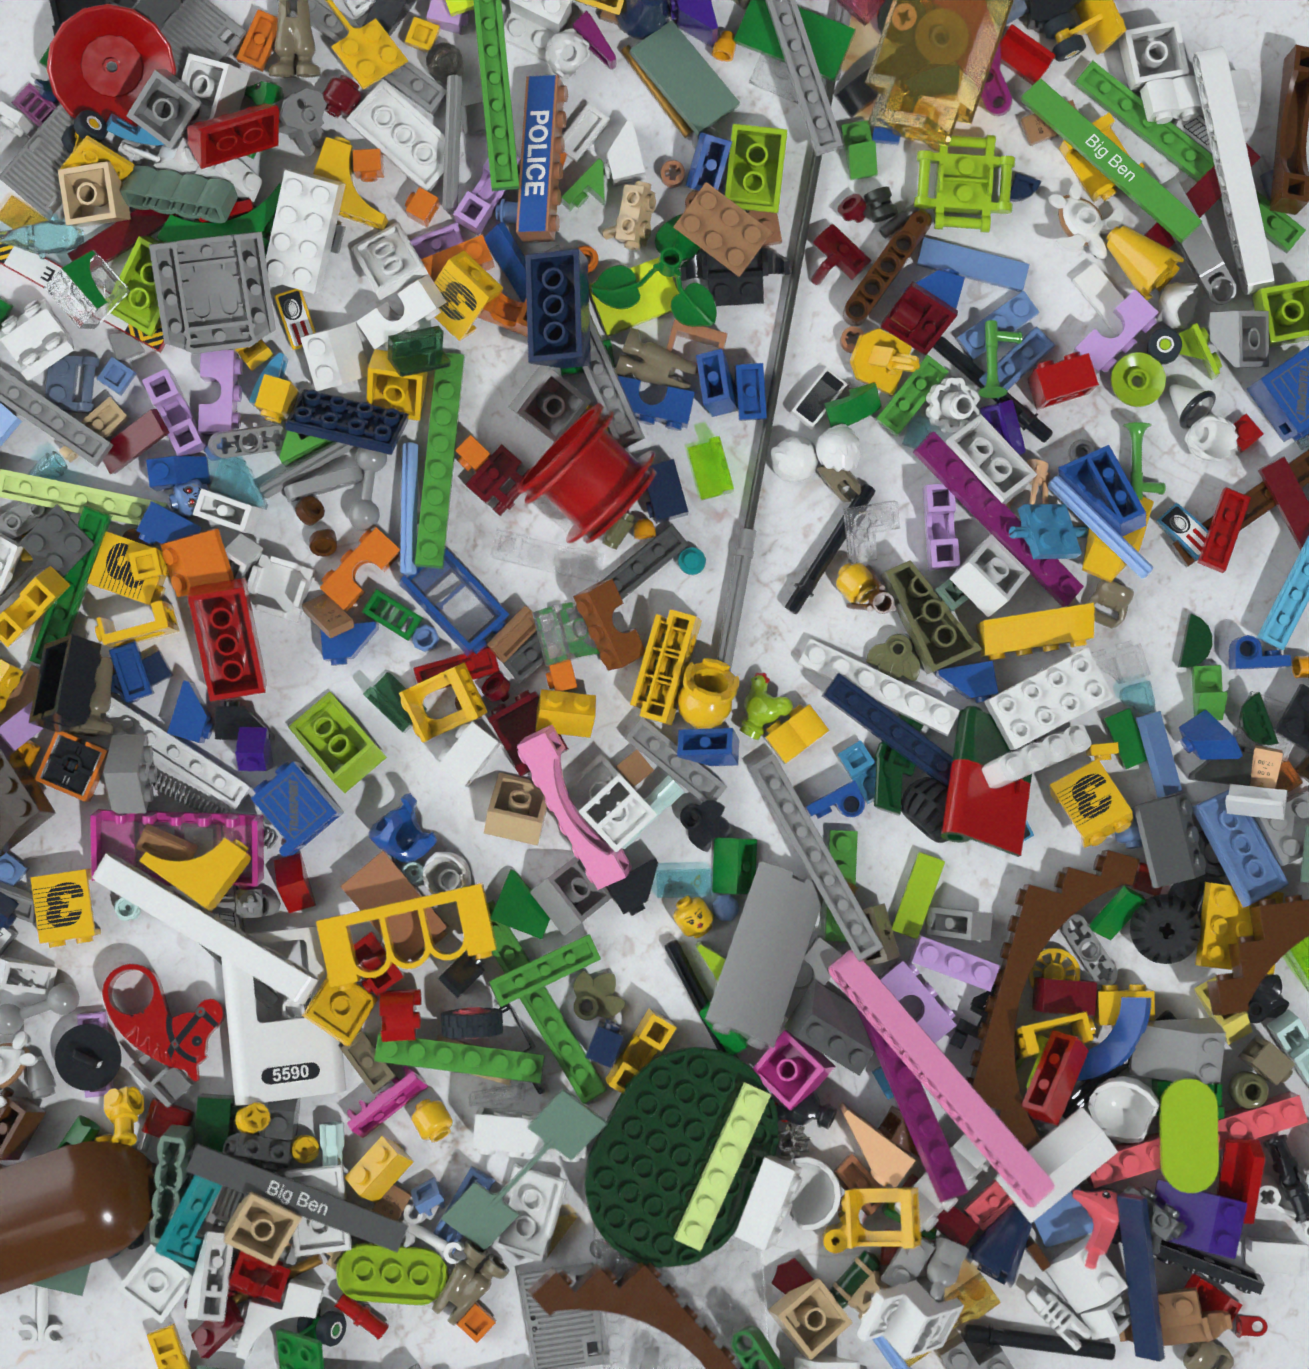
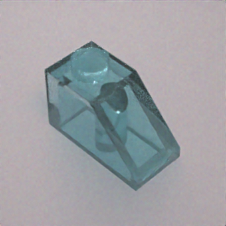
M230 457L229 460L221 458L210 488L217 493L267 510L268 503L259 489L255 475L248 466H245L247 461L238 457Z

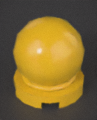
M703 658L702 663L693 664L691 662L685 669L683 676L684 686L678 694L679 713L687 723L696 729H711L720 726L732 710V700L739 688L738 675L735 677L729 671L730 666L722 661Z

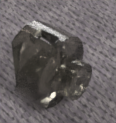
M439 43L428 51L426 66L430 75L436 81L447 85V77L449 75H459L462 77L464 70L463 58L457 47L450 43Z

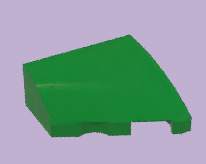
M510 869L492 913L491 920L542 940L550 918L530 893L532 889L521 879L515 870Z

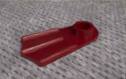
M793 1258L777 1266L772 1285L786 1294L815 1279L796 1258Z

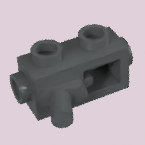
M239 1130L240 1133L228 1137L223 1147L224 1154L271 1172H277L279 1168H288L292 1159L290 1152L291 1143L260 1137L258 1131L253 1134H245Z
M1129 1184L1123 1191V1193L1147 1197L1154 1254H1159L1162 1238L1165 1241H1170L1174 1238L1179 1239L1186 1230L1185 1221L1179 1218L1181 1213L1167 1203L1163 1206L1156 1200L1157 1195L1145 1186L1140 1188Z

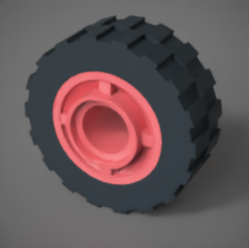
M469 1007L444 1011L441 1013L442 1036L445 1038L476 1039L503 1034L502 1009Z

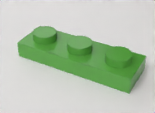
M927 354L920 363V368L911 374L876 418V421L895 436H898L924 404L931 387L935 384H940L949 371Z

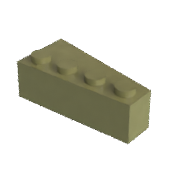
M911 560L880 575L888 593L894 598V606H896V610L926 675L982 650L978 643L967 633L962 623L958 622L950 612L946 603L934 592L933 587Z

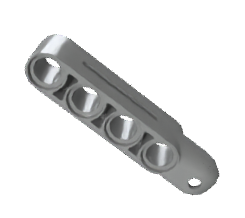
M1175 177L1161 184L1198 217L1182 186ZM1201 223L1182 244L1173 237L1193 275L1201 284L1211 302L1217 305L1229 303L1236 295V284L1204 225Z

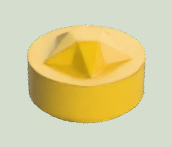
M309 1135L295 1137L290 1144L292 1158L297 1162L305 1164L314 1161L319 1154L317 1140Z

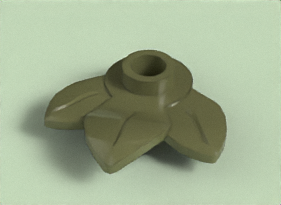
M903 634L891 635L885 643L874 645L868 652L866 663L879 666L878 671L896 680H899L902 675L909 680H917L920 673V661L912 652V643L907 636ZM894 645H903V651L895 652L893 650Z
M583 971L577 976L573 987L577 997L574 1002V1012L580 1019L589 1021L597 1016L611 1018L624 1008L625 1001L613 995L616 987L615 974L605 973L592 979L587 972ZM589 1001L592 1003L593 1008L591 1011H584L582 1004Z

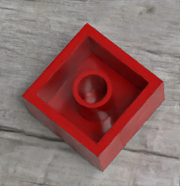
M1080 352L1064 356V360L1055 364L1053 360L1038 364V368L1033 369V373L1027 379L1036 410L1088 395L1099 385L1089 353L1080 355Z

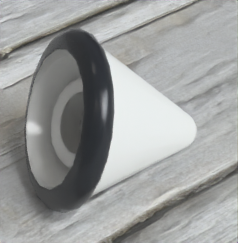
M1171 385L1169 387V393L1179 418V424L1183 429L1191 428L1201 417L1208 415L1214 406L1216 395L1213 391H1204L1180 385Z

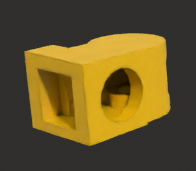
M843 1210L838 1213L840 1222L826 1227L823 1232L824 1246L829 1252L834 1254L848 1248V1242L845 1241L843 1235L844 1225L847 1224L846 1212H843Z

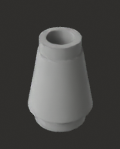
M44 1056L37 1057L38 1062L35 1065L27 1066L29 1094H32L33 1100L55 1094L54 1087L57 1085L44 1061Z

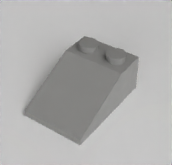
M1214 1018L1148 1021L1145 1033H1142L1135 1046L1136 1050L1130 1056L1128 1072L1130 1075L1173 1082L1182 1078H1191L1204 1084L1220 1083L1226 1032Z

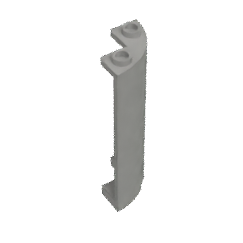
M761 861L759 862L705 1018L713 1025V1030L729 1035L730 1031L739 1033L748 1040V1045L758 1049H763L764 1046L771 1048L775 1046L824 900L813 881L807 878H798L793 875L794 872Z

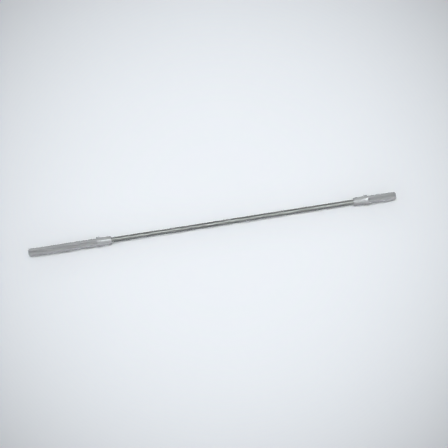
M851 0L837 1L834 21L847 26L850 25L853 8ZM842 65L835 79V82L840 79ZM826 79L825 91L831 106L835 82ZM814 149L766 405L767 419L763 421L744 528H740L737 548H735V561L716 660L728 664L730 672L751 559H753L754 555L753 548L757 532L753 530L822 159V155L816 156Z

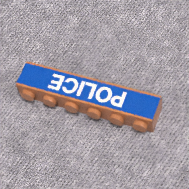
M558 75L526 77L519 178L520 189L518 192L516 233L523 242L555 241V232H558L560 228L557 205H561V191L558 189L559 179L563 178V166L560 163V155L565 151L562 128L566 127V113L563 109L564 102L568 101V89L566 85H563Z

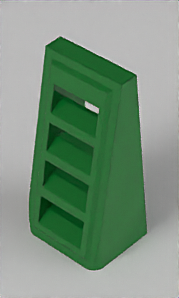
M378 589L374 591L362 610V613L407 641L410 640L423 617ZM381 601H386L380 613L376 615L374 612ZM392 605L395 609L386 621L383 617ZM399 611L404 612L396 627L392 625ZM409 616L412 617L413 620L405 632L400 630Z

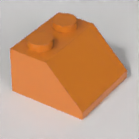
M218 528L160 544L163 559L170 573L171 584L177 597L188 595L189 589L192 586L235 580Z

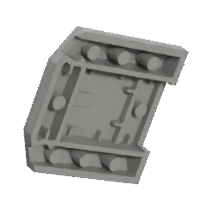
M262 232L149 245L165 344L194 354L251 347L260 339L276 330Z

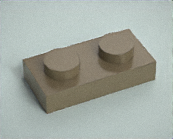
M364 1032L358 1034L350 1046L344 1045L340 1048L373 1094L397 1077L387 1063L374 1061L376 1048Z

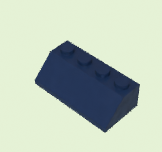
M580 249L525 255L528 363L557 368L591 366L587 257Z

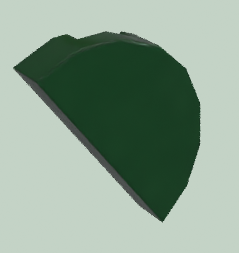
M1193 614L1188 615L1178 668H1190L1202 663L1208 657L1212 648V633L1209 626L1202 618Z
M1256 692L1249 696L1241 707L1239 715L1241 728L1245 735L1255 743L1262 745L1279 744L1260 692Z

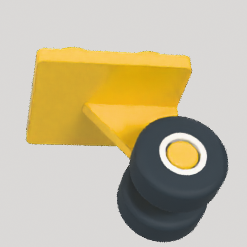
M1081 0L1075 7L1082 22L1077 27H1075L1076 21L1071 13L1058 15L1045 23L1043 33L1046 39H1056L1058 43L1052 49V52L1056 55V61L1062 62L1081 53L1086 48L1082 35H1088L1096 54L1099 55L1126 32L1124 20L1113 0Z
M84 110L80 112L74 120V125L69 126L62 136V143L71 155L61 165L60 169L111 162L119 179L123 182L133 171L134 164L100 143L108 134L107 123L94 111Z

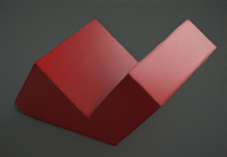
M1196 1274L1191 1275L1183 1288L1197 1287L1201 1311L1221 1310L1229 1312L1231 1322L1243 1306Z

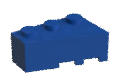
M1110 445L1058 467L1059 476L1122 537L1146 526V512Z

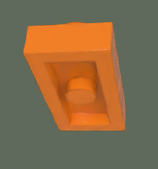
M259 9L257 10L236 59L239 63L261 72L264 71L275 46L278 17Z

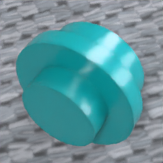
M691 547L681 552L678 564L685 574L696 575L704 569L706 558L701 550Z

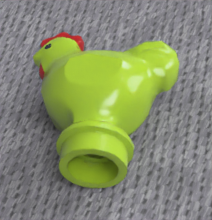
M756 673L755 677L751 678L750 692L744 701L748 719L741 722L742 726L739 729L742 733L756 740H759L761 735L765 734L763 729L765 724L775 722L781 715L786 716L790 714L793 709L792 701L789 698L783 696L773 697L768 693L767 685L770 679L766 673Z

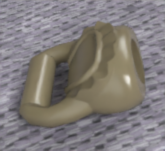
M1101 579L1097 584L1095 593L1090 597L1087 604L1094 603L1095 605L1098 603L1101 606L1110 608L1118 612V618L1115 619L1095 610L1094 621L1111 629L1118 627L1126 617L1128 605L1133 599L1134 591L1114 580L1110 583Z
M1204 1341L1190 1344L1184 1354L1183 1364L1186 1369H1211L1216 1361L1219 1360V1356L1223 1355L1225 1357L1217 1369H1231L1234 1365V1359L1225 1347L1217 1345L1213 1341L1208 1343Z

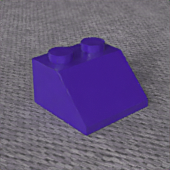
M669 0V13L672 20H677L678 28L708 46L714 47L718 37V25L711 0Z

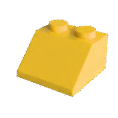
M374 349L368 366L367 403L408 413V419L420 421L427 385L429 358Z

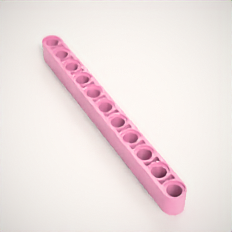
M849 950L828 967V972L836 984L1027 1206L1034 1208L1054 1190V1184L1050 1177L863 960L859 962L854 952Z

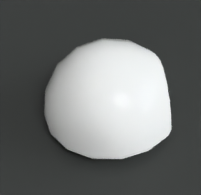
M1121 1076L1109 1078L1098 1085L1090 1096L1088 1109L1092 1119L1104 1131L1107 1137L1123 1143H1139L1144 1140L1150 1123L1159 1108V1100L1151 1088L1140 1080Z
M811 1157L791 1159L788 1161L789 1163L802 1168L800 1173L802 1183L797 1193L793 1192L789 1201L792 1203L790 1211L792 1221L802 1231L818 1229L829 1223L838 1211L841 1199L838 1177L823 1161Z

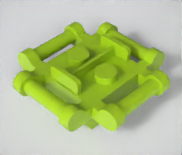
M940 132L938 153L929 150L917 152L919 177L917 197L914 198V207L934 209V229L943 230V227L980 229V232L989 233L991 213H1012L1013 203H1010L1012 168L1015 167V157L994 156L995 135L972 137L949 135V132ZM948 146L984 148L985 155L948 153ZM930 163L936 164L934 198L928 197ZM994 168H1001L999 202H991ZM944 213L981 215V218L944 216Z

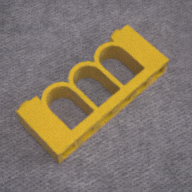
M483 883L316 921L330 988L338 986L339 991L354 988V982L361 980V976L375 978L382 975L392 966V963L403 969H414L421 966L431 954L441 960H453L460 957L467 950L468 956L475 955L477 960L493 956L492 951L497 949ZM456 901L464 941L459 950L446 953L439 950L433 942L426 908ZM418 910L425 941V951L420 959L406 961L401 959L395 951L388 916ZM379 919L386 948V961L380 969L368 970L363 968L357 960L349 925Z

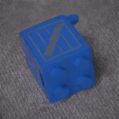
M1309 346L1247 388V391L1283 442L1291 438L1297 441L1309 434Z
M287 761L275 771L277 776L274 779L264 780L255 787L253 791L256 794L251 797V800L287 841L279 849V853L282 856L296 854L344 813L302 762L289 763Z

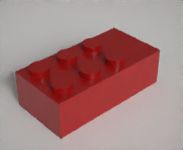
M246 578L190 587L188 601L210 701L265 693L267 679Z

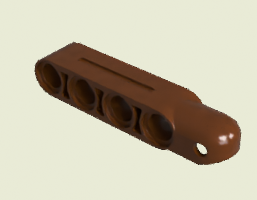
M921 209L911 215L904 227L892 237L860 282L843 310V318L848 325L859 326L865 322L909 260L913 251L931 227L932 217L928 212ZM898 240H905L909 243L910 249L906 251L900 250L896 242ZM889 262L893 265L894 271L886 273L881 269L880 264ZM867 284H874L878 287L879 292L875 295H870L865 291V286ZM858 306L862 309L863 315L854 317L850 314L849 308Z

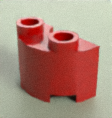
M370 932L354 944L357 960L363 968L377 970L384 965L386 961L385 944L379 942L375 933ZM392 963V966L382 975L375 978L364 977L361 983L369 994L374 992L376 996H379L402 979L404 974Z
M421 989L389 990L380 994L379 1013L382 1016V1042L416 1040V1029H421L420 1012H415V1010H417V1005L422 1003Z
M240 1251L228 1284L229 1286H235L234 1290L250 1297L259 1299V1296L269 1299L271 1302L280 1303L291 1270L282 1267L283 1262L280 1260L276 1262L275 1266H272Z

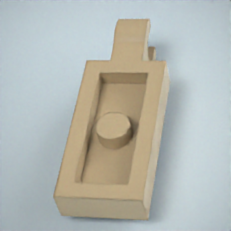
M109 397L85 417L81 423L104 439H108L130 418ZM65 445L59 450L62 456L70 463L79 456Z

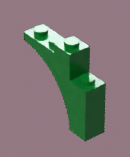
M279 183L271 195L258 207L224 223H198L183 220L170 214L157 239L163 243L262 232L266 258L269 245L267 237L271 236L282 184Z

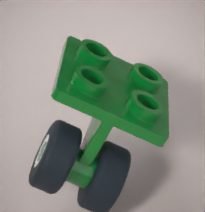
M320 1308L315 1318H298V1333L282 1328L277 1330L276 1337L280 1369H324L322 1344L332 1347L343 1339L346 1332V1319L344 1315L335 1311H327L320 1316Z

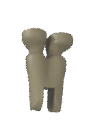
M279 0L275 52L280 61L270 66L269 76L295 78L298 76L301 78L321 76L320 67L312 61V57L315 54V43L311 29L308 0H297V17H291L289 0ZM295 53L298 55V64L296 70L294 65Z
M631 327L622 352L641 357L643 361H636L622 353L615 369L617 375L624 377L631 373L637 380L689 391L691 383L675 377V370L679 369L683 372L695 374L698 366L671 353L654 342L642 343L639 331Z
M101 657V663L97 668L95 676L96 688L91 696V714L85 724L71 727L69 732L90 737H96L98 734L113 735V725L101 718V714L109 711L111 705L113 662L111 658Z
M467 1240L464 1244L463 1252L466 1258L456 1263L443 1291L439 1294L431 1308L435 1313L439 1314L449 1301L453 1303L456 1307L447 1320L453 1326L490 1289L492 1277L503 1279L510 1272L508 1267L496 1255L490 1254L480 1271L475 1273V1268L484 1260L488 1251L487 1249L485 1251L470 1240Z

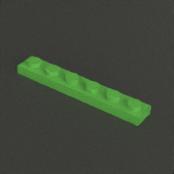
M378 1033L374 1061L541 1084L545 1055L420 1038L408 1041L382 1042L381 1033Z

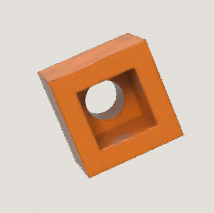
M380 149L353 150V168L357 179H361L363 182H375L378 180L377 178H384L383 154Z
M421 187L418 188L416 193L412 192L405 203L408 217L426 228L441 205L438 197Z
M472 435L455 450L460 456L457 459L458 463L467 471L472 468L477 472L491 456Z
M571 660L549 666L551 672L546 673L549 689L555 688V691L563 692L578 689Z

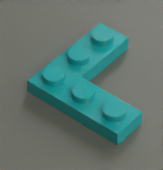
M195 1175L154 1251L161 1256L196 1268L204 1240L196 1236L222 1185Z

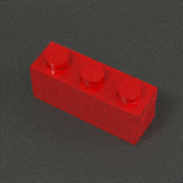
M1052 1030L1021 1105L1033 1119L1055 1126L1059 1125L1089 1051L1078 1037Z

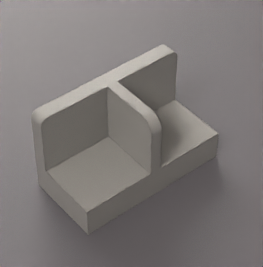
M146 1054L129 1067L167 1108L173 1105L194 1084L180 1069L164 1065Z

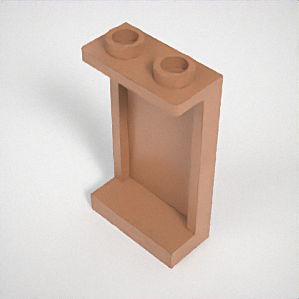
M384 851L380 852L340 886L359 910L422 897V895L395 864L392 856ZM428 907L426 912L432 939L436 945L448 935L445 929L449 925L441 919L432 907ZM418 910L388 916L397 955L406 961L410 959L411 961H416L422 957L425 951L423 949L425 941ZM379 919L369 921L383 937Z

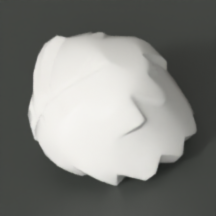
M574 28L555 34L550 38L546 46L545 59L548 67L553 73L563 79H569L574 76L579 66L591 55L589 42L582 35L578 34Z
M1192 282L1169 284L1162 291L1158 301L1159 313L1156 316L1157 321H1162L1173 329L1188 328V324L1194 321L1195 305L1198 302L1196 294L1199 293L1197 288L1199 285Z
M1210 414L1201 417L1191 426L1184 441L1188 444L1193 458L1197 461H1221L1224 458L1230 457V451L1237 448L1239 436L1235 431V425L1229 420Z
M846 424L833 426L826 430L817 440L816 453L821 465H825L827 469L834 468L836 472H839L841 469L845 471H850L851 468L856 469L860 462V439Z
M801 436L789 437L771 450L773 470L783 481L801 482L810 478L816 471L818 465L816 446L808 438Z

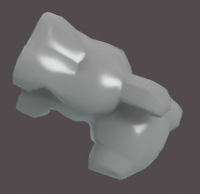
M937 1237L936 1241H930L935 1245V1249L927 1264V1274L916 1278V1281L937 1303L945 1301V1288L956 1283L962 1261L967 1257L969 1251L965 1246L942 1237Z

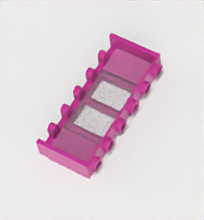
M98 809L90 815L91 877L94 875L106 852H109L168 887L172 886V884L139 861L145 853L135 849L146 824H149L198 845L193 859L210 852L224 838L231 842L237 839L249 848L246 853L252 857V860L232 886H238L242 890H251L255 886H259L264 879V825L262 814L170 811L118 814L113 810Z

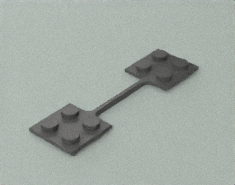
M58 504L19 542L32 556L33 564L0 598V606L37 568L45 570L51 565L64 577L96 545Z

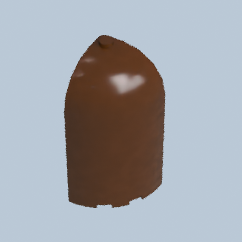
M89 1141L64 1146L0 1169V1295L108 1258L127 1248L144 1231L153 1214L152 1199L157 1190L154 1178L157 1164L152 1162L143 1153L128 1145L110 1141Z

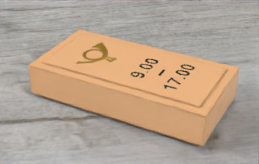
M1255 745L1250 786L1276 788L1283 750Z

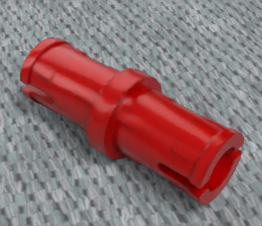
M344 1293L334 1305L335 1308H338L350 1317L356 1327L360 1325L376 1337L377 1340L384 1335L389 1327V1324H386L370 1312L371 1308L369 1306L361 1305Z

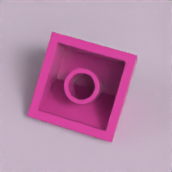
M784 1030L777 1038L774 1048L770 1047L754 1066L753 1070L761 1078L763 1085L789 1110H792L816 1090L836 1066L821 1052L796 1038L788 1030Z

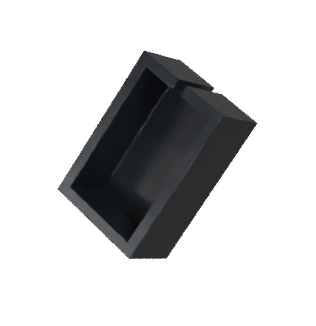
M70 634L44 645L28 723L55 732H61L86 723L91 714L90 701L96 688L95 676L97 668L101 663L100 650L102 644Z

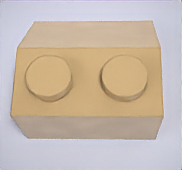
M111 162L58 170L66 226L86 227L131 219L129 206L125 203L120 192L123 184Z
M504 773L498 774L487 811L484 834L538 846L547 812V805L543 792L534 784L533 780Z
M251 1192L237 1206L224 1229V1243L275 1266L300 1223L302 1216Z
M819 1278L789 1291L768 1309V1312L799 1353L810 1360L853 1323Z

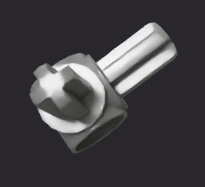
M262 889L237 890L235 896H224L212 913H236L238 918L263 917Z

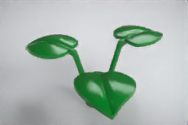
M682 214L673 217L658 230L655 237V247L661 253L659 261L653 265V268L639 282H636V275L631 269L617 265L606 269L591 287L593 294L605 305L615 309H628L636 305L640 300V292L637 288L643 286L656 271H659L663 276H674L676 278L677 290L680 294L673 297L671 312L679 323L690 327L712 326L715 324L717 317L715 301L706 287L698 283L689 284L685 290L682 287L681 272L679 271L681 262L697 254L700 249L698 245L674 228Z

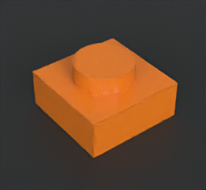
M476 1302L456 1325L478 1343L497 1320Z

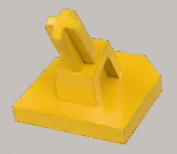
M877 328L859 336L850 358V364L857 380L865 384L875 382L877 390L889 396H894L903 371L915 372V370L920 368L919 358L909 355L912 349L910 345L894 335Z

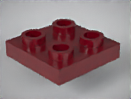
M912 281L881 322V328L926 356L957 317L958 310Z

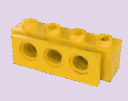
M671 609L667 619L661 615H655L630 703L634 707L641 708L639 716L672 726L678 707V694L684 686L683 676L685 669L691 661L702 620L697 616ZM663 634H666V635H665V638H664V642H661V641H662ZM658 660L657 666L654 668L655 662ZM648 686H650L649 694L647 695Z

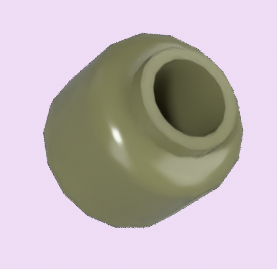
M1251 1071L1236 1073L1228 1084L1230 1098L1236 1104L1246 1109L1261 1107L1269 1095L1266 1081L1260 1075Z

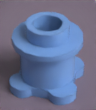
M502 199L501 203L496 205V220L500 221V223L504 222L505 225L507 223L516 224L518 202H507L506 199Z

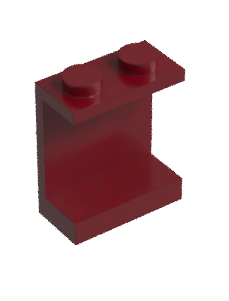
M529 690L514 697L516 702L506 707L505 703L492 709L490 711L492 716L487 718L521 777L529 773L530 769L527 764L521 761L517 745L525 737L536 732V715L539 702L537 692L530 693ZM558 734L559 737H560V739H561V741L563 742V744H564V746H565V748H566V749L562 752V753H564L565 751L569 750V748L567 747V745H566L564 739L562 738L561 734Z

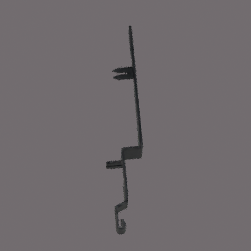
M993 985L991 992L987 991L974 997L970 1004L972 1005L970 1011L982 1016L977 1026L960 1018L949 1044L962 1049L968 1034L978 1039L979 1027L982 1022L986 1023L988 1016L984 1005H986L989 995L993 996L996 985Z
M508 1003L500 1007L499 1009L507 1007L506 1009L502 1010L503 1013H505L508 1010L512 1011L519 1027L521 1028L527 1042L530 1045L528 1049L522 1052L527 1053L528 1051L534 1049L536 1046L533 1040L525 1030L522 1022L520 1021L517 1013L514 1012L511 1004ZM533 1083L538 1094L545 1093L544 1088H539L537 1083Z

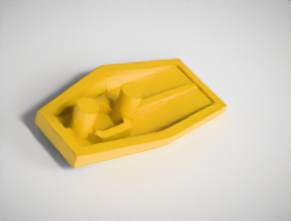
M1145 497L1140 502L1146 512V526L1123 536L1138 552L1142 545L1154 501ZM1089 528L1082 571L1111 583L1127 564Z

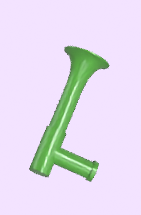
M995 320L985 322L987 382L985 387L978 392L984 398H1000L1008 392L1000 386L998 380V341L1021 344L1023 336L1022 332L998 331L997 321Z
M1133 422L1123 424V427L1127 428L1131 435L1132 466L1130 484L1140 501L1143 500V492L1163 495L1166 485L1162 482H1143L1142 441L1146 429L1151 427L1152 424Z

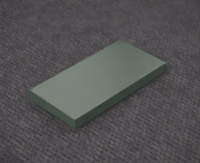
M672 20L630 49L629 54L697 136L700 135V132L703 133L739 107L740 102Z

